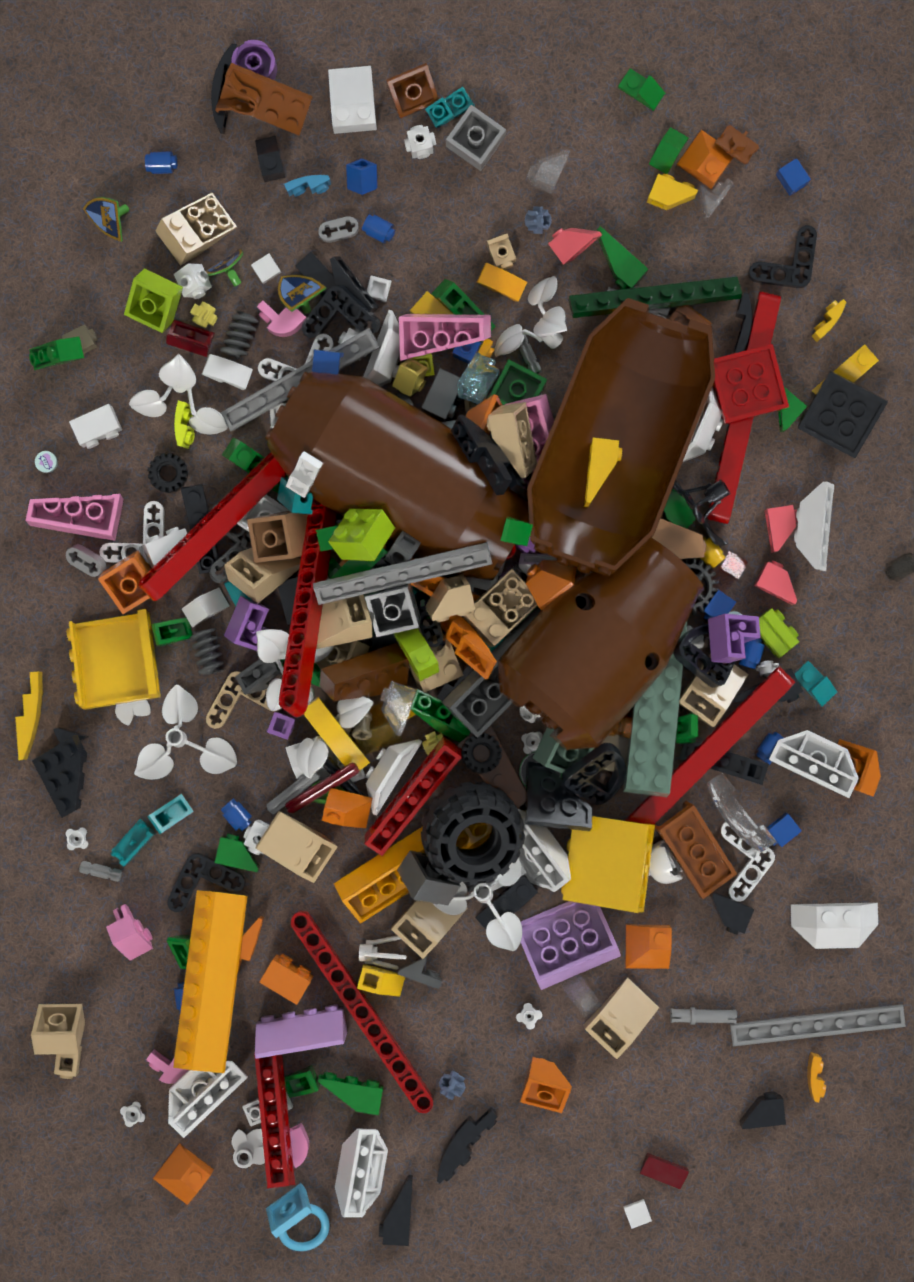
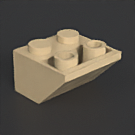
M463 574L440 581L426 604V610L432 621L443 622L448 620L450 616L457 614L458 616H465L470 614L472 610H476L470 584Z

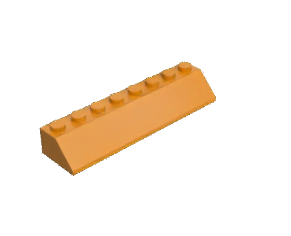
M488 823L469 825L459 834L456 846L462 849L479 847L489 838L492 825ZM423 826L388 848L383 856L378 854L334 883L342 902L360 924L409 893L397 869L410 850L425 853L421 841Z
M197 890L173 1068L225 1073L248 896Z

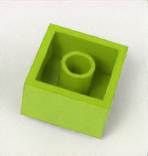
M144 268L133 279L124 315L163 333L174 321L183 287Z
M349 509L328 542L341 560L375 561L395 527L382 509Z

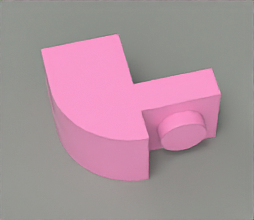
M263 300L257 306L260 311L258 315L267 324L271 321L267 327L268 331L279 337L295 334L300 330L306 319V316L298 309L291 312L285 308L278 315Z
M155 1049L146 1059L150 1062L149 1066L157 1072L160 1070L164 1072L159 1079L164 1083L175 1084L188 1071L186 1069L173 1068L174 1059L171 1062Z
M302 1123L290 1128L295 1168L304 1162L309 1150V1138Z

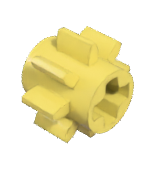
M203 301L200 306L194 304L190 311L191 315L194 316L192 321L205 329L208 324L214 326L218 318L214 314L216 309Z
M434 731L425 735L427 740L423 741L422 744L427 755L430 754L443 737L442 733L437 735Z

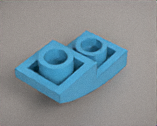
M311 175L289 181L284 186L289 197L293 194L296 197L303 194L307 187H309L312 194L316 192L321 194L329 189L328 186L331 185V181L328 175Z

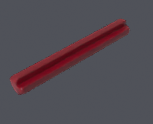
M351 762L285 804L288 813H295L329 792L330 788H335L358 774L359 768L357 764Z

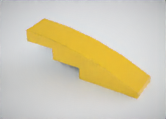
M39 671L30 672L31 694L22 695L24 716L15 717L18 760L28 759L40 720L43 682L42 672Z
M319 696L308 704L307 710L304 713L305 717L344 766L351 762L356 763L359 771L370 763L347 731L340 726L338 720L328 710Z

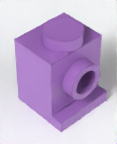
M276 711L267 732L288 740L289 735L293 731L295 719Z

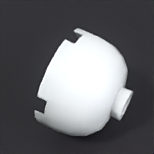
M664 840L652 845L649 876L651 875L654 880L663 884L674 883L683 879V876L679 874L683 870Z

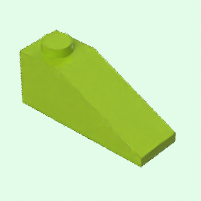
M418 628L393 633L419 681L439 672L438 661Z

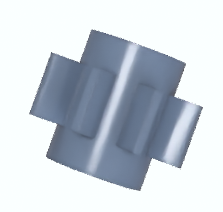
M533 206V211L528 210L525 216V225L528 227V231H533L534 234H543V230H548L551 225V215L543 207Z
M451 1071L450 1075L444 1073L439 1081L440 1093L450 1100H453L454 1096L461 1097L466 1089L463 1082L465 1078L455 1071Z

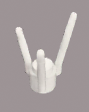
M398 935L376 940H366V944H360L359 961H365V964H374L398 970L399 967L397 965L378 961L377 958L406 959L407 956L378 953V947L374 946L401 939Z

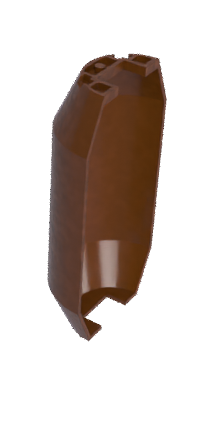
M627 298L588 336L527 487L529 523L533 524L530 540L535 545L534 549L536 551L547 553L556 558V562L566 567L569 564L576 566L577 570L582 573L589 574L592 571L604 576H610L654 536L715 381L712 326L690 319L688 326L650 314L648 304ZM592 438L618 440L619 448H622L621 461H617L614 469L589 507H584Z
M305 371L297 388L293 386L287 395V398H289L287 404L280 406L275 415L278 420L274 428L271 427L265 437L268 440L267 447L288 478L294 471L299 457L305 451L323 463L309 490L314 500L344 517L349 509H382L395 527L386 543L393 546L402 531L421 542L412 556L413 559L488 543L492 560L491 565L448 575L457 576L463 574L467 578L494 580L515 545L500 541L506 518L508 516L528 523V501L512 491L510 487L507 488L504 495H496L478 463H470L453 436L451 428L363 376L312 371L308 373Z

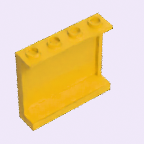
M146 609L137 610L138 614L77 624L69 621V628H67L66 632L68 641H71L72 649L69 650L70 660L74 662L75 669L72 670V680L77 685L74 698L76 704H79L83 710L161 697L150 613Z
M592 816V829L590 831L572 830L571 838L567 843L571 880L561 888L563 900L634 913L644 912L655 825Z

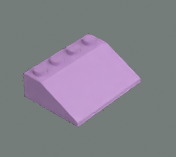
M568 901L521 921V944L541 990L621 956L600 906Z
M338 1004L326 1006L325 1010L322 1011L310 1008L304 1010V1014L295 1015V1012L283 1013L280 1018H274V1015L261 1017V1021H258L256 1024L255 1058L344 1044L348 1033L344 1008H338Z

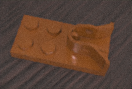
M231 63L226 72L225 83L215 111L233 110L236 113L250 115L300 135L313 96Z
M685 801L682 810L661 826L654 824L655 831L659 832L700 898H706L737 875L693 804Z

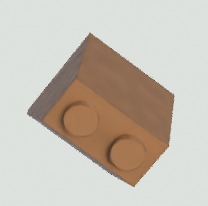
M288 510L247 519L255 563L293 559L302 556L308 514L291 513Z
M660 519L656 532L652 537L669 549L679 559L704 557L706 542L703 540V535Z

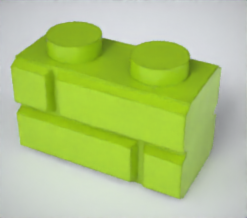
M770 608L759 617L760 639H762L776 658H780L799 643L797 639L799 635L792 626H786L783 622L785 617L778 609L774 611L773 608Z

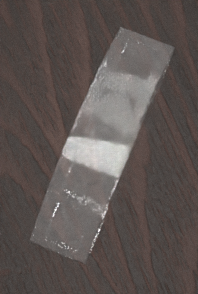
M724 773L707 783L713 801L722 817L743 841L759 852H763L777 842L764 825L757 827L735 799L732 793L736 789Z

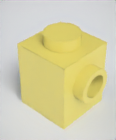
M409 358L399 365L392 386L401 393L412 396L417 391L420 392L426 383L424 378L428 368Z

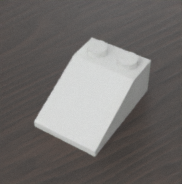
M371 66L329 69L330 102L334 134L377 130Z

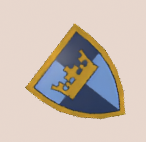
M105 197L94 198L87 202L83 210L91 221L105 235L122 242L120 216L129 212L128 206L124 204L119 207L118 201Z
M239 249L206 270L208 276L225 271L234 287L239 285L241 280L232 266L240 260L243 251Z
M300 275L281 276L278 284V294L283 305L291 312L301 306L304 314L311 312L308 301L326 289L317 280Z

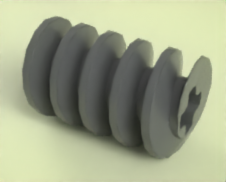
M235 310L239 315H232V319L236 323H229V327L233 331L226 332L230 339L223 340L227 347H221L220 351L241 359V355H248L243 348L251 347L246 340L254 339L249 334V331L257 330L252 326V323H259L260 321L250 314Z
M216 628L196 632L190 637L192 641H197V643L192 645V648L199 650L194 654L195 657L201 658L196 662L197 666H203L198 671L199 674L210 675L226 670L219 669V666L224 664V661L217 660L222 653L215 652V649L220 647V644L213 643L218 636L211 635Z

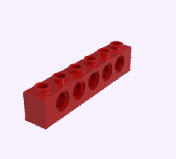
M444 736L441 738L366 832V846L379 855H384L461 759L460 747Z
M281 1054L255 1058L267 1189L294 1186L295 1176L283 1056Z

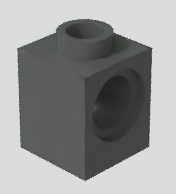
M402 531L384 560L392 565L410 561L421 542Z

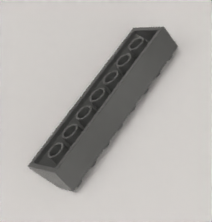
M576 597L575 603L581 609L583 601L581 598ZM538 606L491 652L497 662L488 679H484L473 670L441 702L477 738L512 704L500 692L498 660L541 611Z

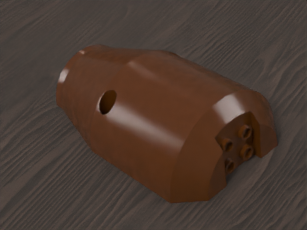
M653 538L610 576H604L592 571L589 574L578 573L575 576L574 585L541 610L499 658L500 692L515 706H524L533 715H540L543 718L541 722L549 729H554L549 736L565 750L598 748L666 669L694 604L704 590L702 582L681 559ZM576 597L581 598L583 601L581 609L575 603ZM646 657L648 658V665H647V666H645V658H646Z

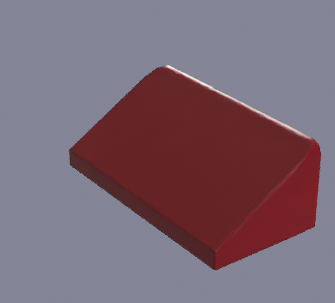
M174 320L167 333L166 344L207 357L215 333Z
M647 1153L640 1174L681 1189L689 1174V1170Z

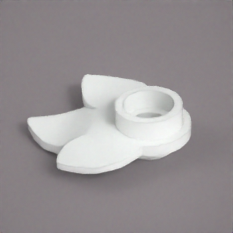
M147 700L116 704L115 709L117 718L125 725H130L134 715L147 716L151 713Z
M238 1129L232 1137V1146L235 1150L233 1154L234 1163L240 1168H248L252 1164H264L262 1129H254L247 1135ZM242 1153H246L248 1155V1159L242 1160L240 1158V1155Z

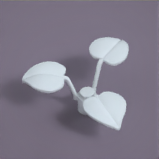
M555 276L546 278L536 284L528 295V302L531 305L538 304L543 318L535 325L534 333L526 329L522 330L520 324L507 328L496 342V357L509 354L519 348L524 340V335H529L539 342L543 340L551 349L561 344L563 336L560 333L567 331L565 311L559 306L551 308L547 312L543 308V302L551 300L557 290V278Z
M180 354L164 364L159 371L160 379L169 386L162 397L154 390H144L135 394L129 402L131 408L140 414L149 417H159L166 412L167 406L163 401L166 400L172 388L179 393L187 390L191 413L194 415L189 419V424L194 430L202 434L211 435L223 432L228 428L224 417L217 410L205 407L197 412L195 411L191 390L196 383V376L190 365Z
M276 629L257 631V653L259 658L265 663L276 662L283 675L284 668L280 659H285L289 634ZM334 646L316 649L314 663L326 658ZM280 678L272 680L267 688L266 702L271 711L281 709L279 694L282 679Z
M175 685L167 694L162 707V715L165 721L169 724L178 723V725L166 733L167 751L160 744L145 746L139 754L134 774L150 780L167 776L174 766L172 758L168 756L171 753L172 746L182 747L187 744L203 751L200 757V764L205 771L211 774H220L234 768L237 765V757L232 746L224 739L210 738L206 743V748L187 740L186 734L179 729L182 726V722H190L195 718L198 712V704L190 693L180 685Z
M312 685L310 687L308 703L311 702L315 696V692ZM364 696L340 700L337 703L339 714L335 718L340 726L349 734L351 728L364 718L374 702ZM316 736L314 740L310 738L304 739L297 750L298 766L302 773L310 779L324 765L328 757V748L325 742L320 741L322 740L321 736Z
M518 858L516 863H511L509 871L503 876L499 874L494 877L492 882L476 885L474 892H471L469 895H467L466 885L461 882V887L448 906L434 904V906L446 914L458 915L466 910V900L475 897L479 902L487 903L497 918L490 921L487 925L486 935L488 940L498 948L510 951L517 950L522 939L521 922L512 912H506L501 917L491 903L493 898L491 886L495 885L497 881L502 886L515 884L522 872L520 859Z

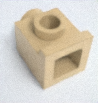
M508 234L487 241V247L494 266L503 270L514 266L513 263L516 262V256ZM505 249L507 253L502 256L498 251Z
M80 1046L79 1054H56L54 1074L60 1075V1078L63 1079L76 1077L79 1073L82 1046ZM71 1058L73 1063L69 1065L65 1062V1059Z

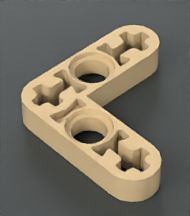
M232 672L227 677L206 716L207 724L214 729L223 727L241 695L270 710L266 699L265 703L261 702L266 695L267 689L262 690L260 697L254 698L251 694L245 695L240 685H237L234 690L238 691V694L235 695L232 691L226 690V687L228 685L229 688H232L234 684L232 677L237 676L241 672ZM224 694L232 696L233 702L230 706H224L221 703V697ZM216 705L221 709L228 710L227 714L221 713L219 717L222 720L221 723L212 724L213 719L211 715H216L219 709H215Z

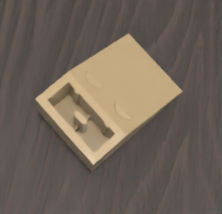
M210 193L162 218L156 233L181 266L200 255L236 229L237 226L214 194Z
M249 548L239 552L224 567L228 580L258 604L299 570L301 559L296 557L293 559L255 563L253 550Z
M511 569L474 602L476 610H472L470 614L462 617L489 647H493L537 606V603L526 583Z
M364 595L323 604L316 649L372 638V621Z
M734 664L726 683L716 688L708 686L694 675L681 693L679 705L690 713L698 715L701 721L714 728L749 674Z
M279 811L255 848L297 875L314 883L338 846L322 833Z
M415 901L392 925L391 930L424 959L463 913L449 915L439 910L433 903Z
M627 977L583 1026L612 1056L618 1059L633 1043L659 1007Z

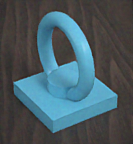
M302 1183L266 1208L271 1233L276 1238L279 1237L281 1242L289 1249L295 1251L314 1249L326 1239L329 1233L330 1222L327 1214L320 1207L310 1204L307 1191ZM310 1213L320 1219V1232L310 1241L296 1242L287 1234L288 1229Z

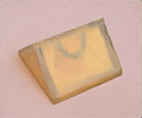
M388 701L374 705L369 710L372 714V721L370 722L372 737L366 740L355 739L364 755L403 741L398 726L393 728L383 711V708L389 705Z

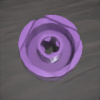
M248 40L233 52L232 63L275 80L277 75L276 60L273 52L264 42Z

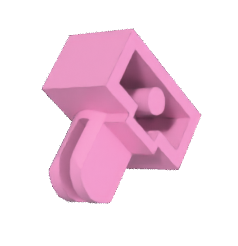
M124 904L121 906V911L118 908L114 909L113 913L116 922L106 927L113 946L130 961L153 949L150 942L153 939L148 928L144 929L141 922L133 918L129 907Z

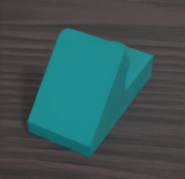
M809 661L805 662L794 673L799 684L821 707L837 693L828 677L823 676Z
M180 794L147 817L158 833L162 834L194 811L183 795Z

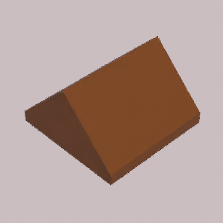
M427 63L386 80L387 89L400 118L429 107L439 100Z

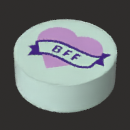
M42 451L35 458L37 469L43 473L53 472L57 467V457L49 451Z

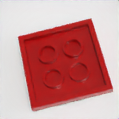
M773 344L714 359V386L724 424L789 407Z

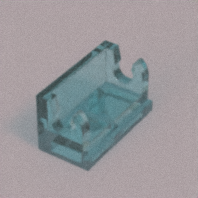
M478 352L475 353L457 383L459 398L476 404H480L499 374V369L488 365L494 366L496 364L495 360L480 355Z

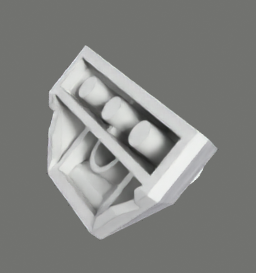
M388 310L377 339L380 348L372 352L363 376L380 387L390 383L392 377H396L399 365H397L400 359L399 324L392 310Z
M713 386L683 462L703 455L706 450L710 451L715 442L712 436L715 430H720L724 421L721 419L722 412Z
M822 482L800 502V508L797 509L796 513L798 529L794 534L796 547L810 564L820 571H826L834 492V484L829 482Z
M808 730L778 740L769 758L770 761L847 798H850L859 779L848 749Z
M417 739L391 745L387 750L382 748L376 758L379 760L376 768L371 766L365 776L368 779L366 782L368 796L373 798L371 808L374 815L377 816L421 745L422 740Z
M518 809L524 823L525 840L523 847L519 849L521 852L519 859L527 872L525 876L532 884L556 892L571 880L568 855L547 827L526 825V812Z
M878 903L791 904V926L815 949L859 948L878 925Z
M226 1061L225 1073L188 1070L169 1088L168 1123L184 1138L244 1082L248 1076L233 1061Z
M356 1129L342 1144L335 1190L343 1217H363L366 1210L373 1204L381 1192L388 1149L379 1131L376 1129Z

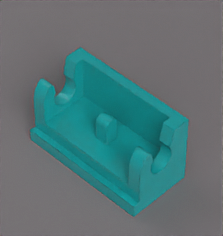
M281 477L277 500L291 513L312 514V493L308 492L307 499L304 500L299 494L286 487L288 478Z
M139 819L111 850L110 854L120 860L119 863L125 867L151 840L156 832L142 819Z

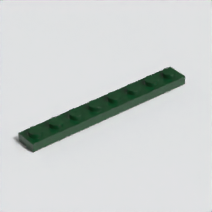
M728 277L570 295L568 301L572 318L611 314L627 298L648 304L650 310L741 299L742 291L738 277Z

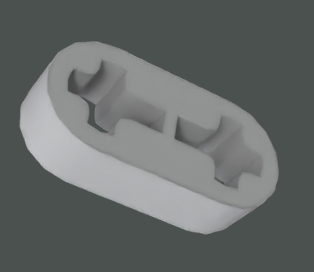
M343 217L327 221L320 225L318 230L319 236L326 243L351 238L358 233L359 225L353 217ZM347 222L355 225L352 228V232H348L347 229L340 230V228L346 227ZM326 227H329L330 230L338 229V231L331 233L332 237L327 238L326 234H322L325 232Z
M76 544L66 551L67 561L92 577L100 575L106 569L105 560L83 545Z

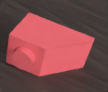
M561 228L552 235L554 239L548 245L564 265L578 257L602 234L599 231L577 228L563 230Z
M793 505L769 508L764 511L771 553L779 551L796 528V522H798L796 518L797 509L794 510Z
M776 561L766 562L754 586L791 605H795L797 598L788 571L784 570V566Z

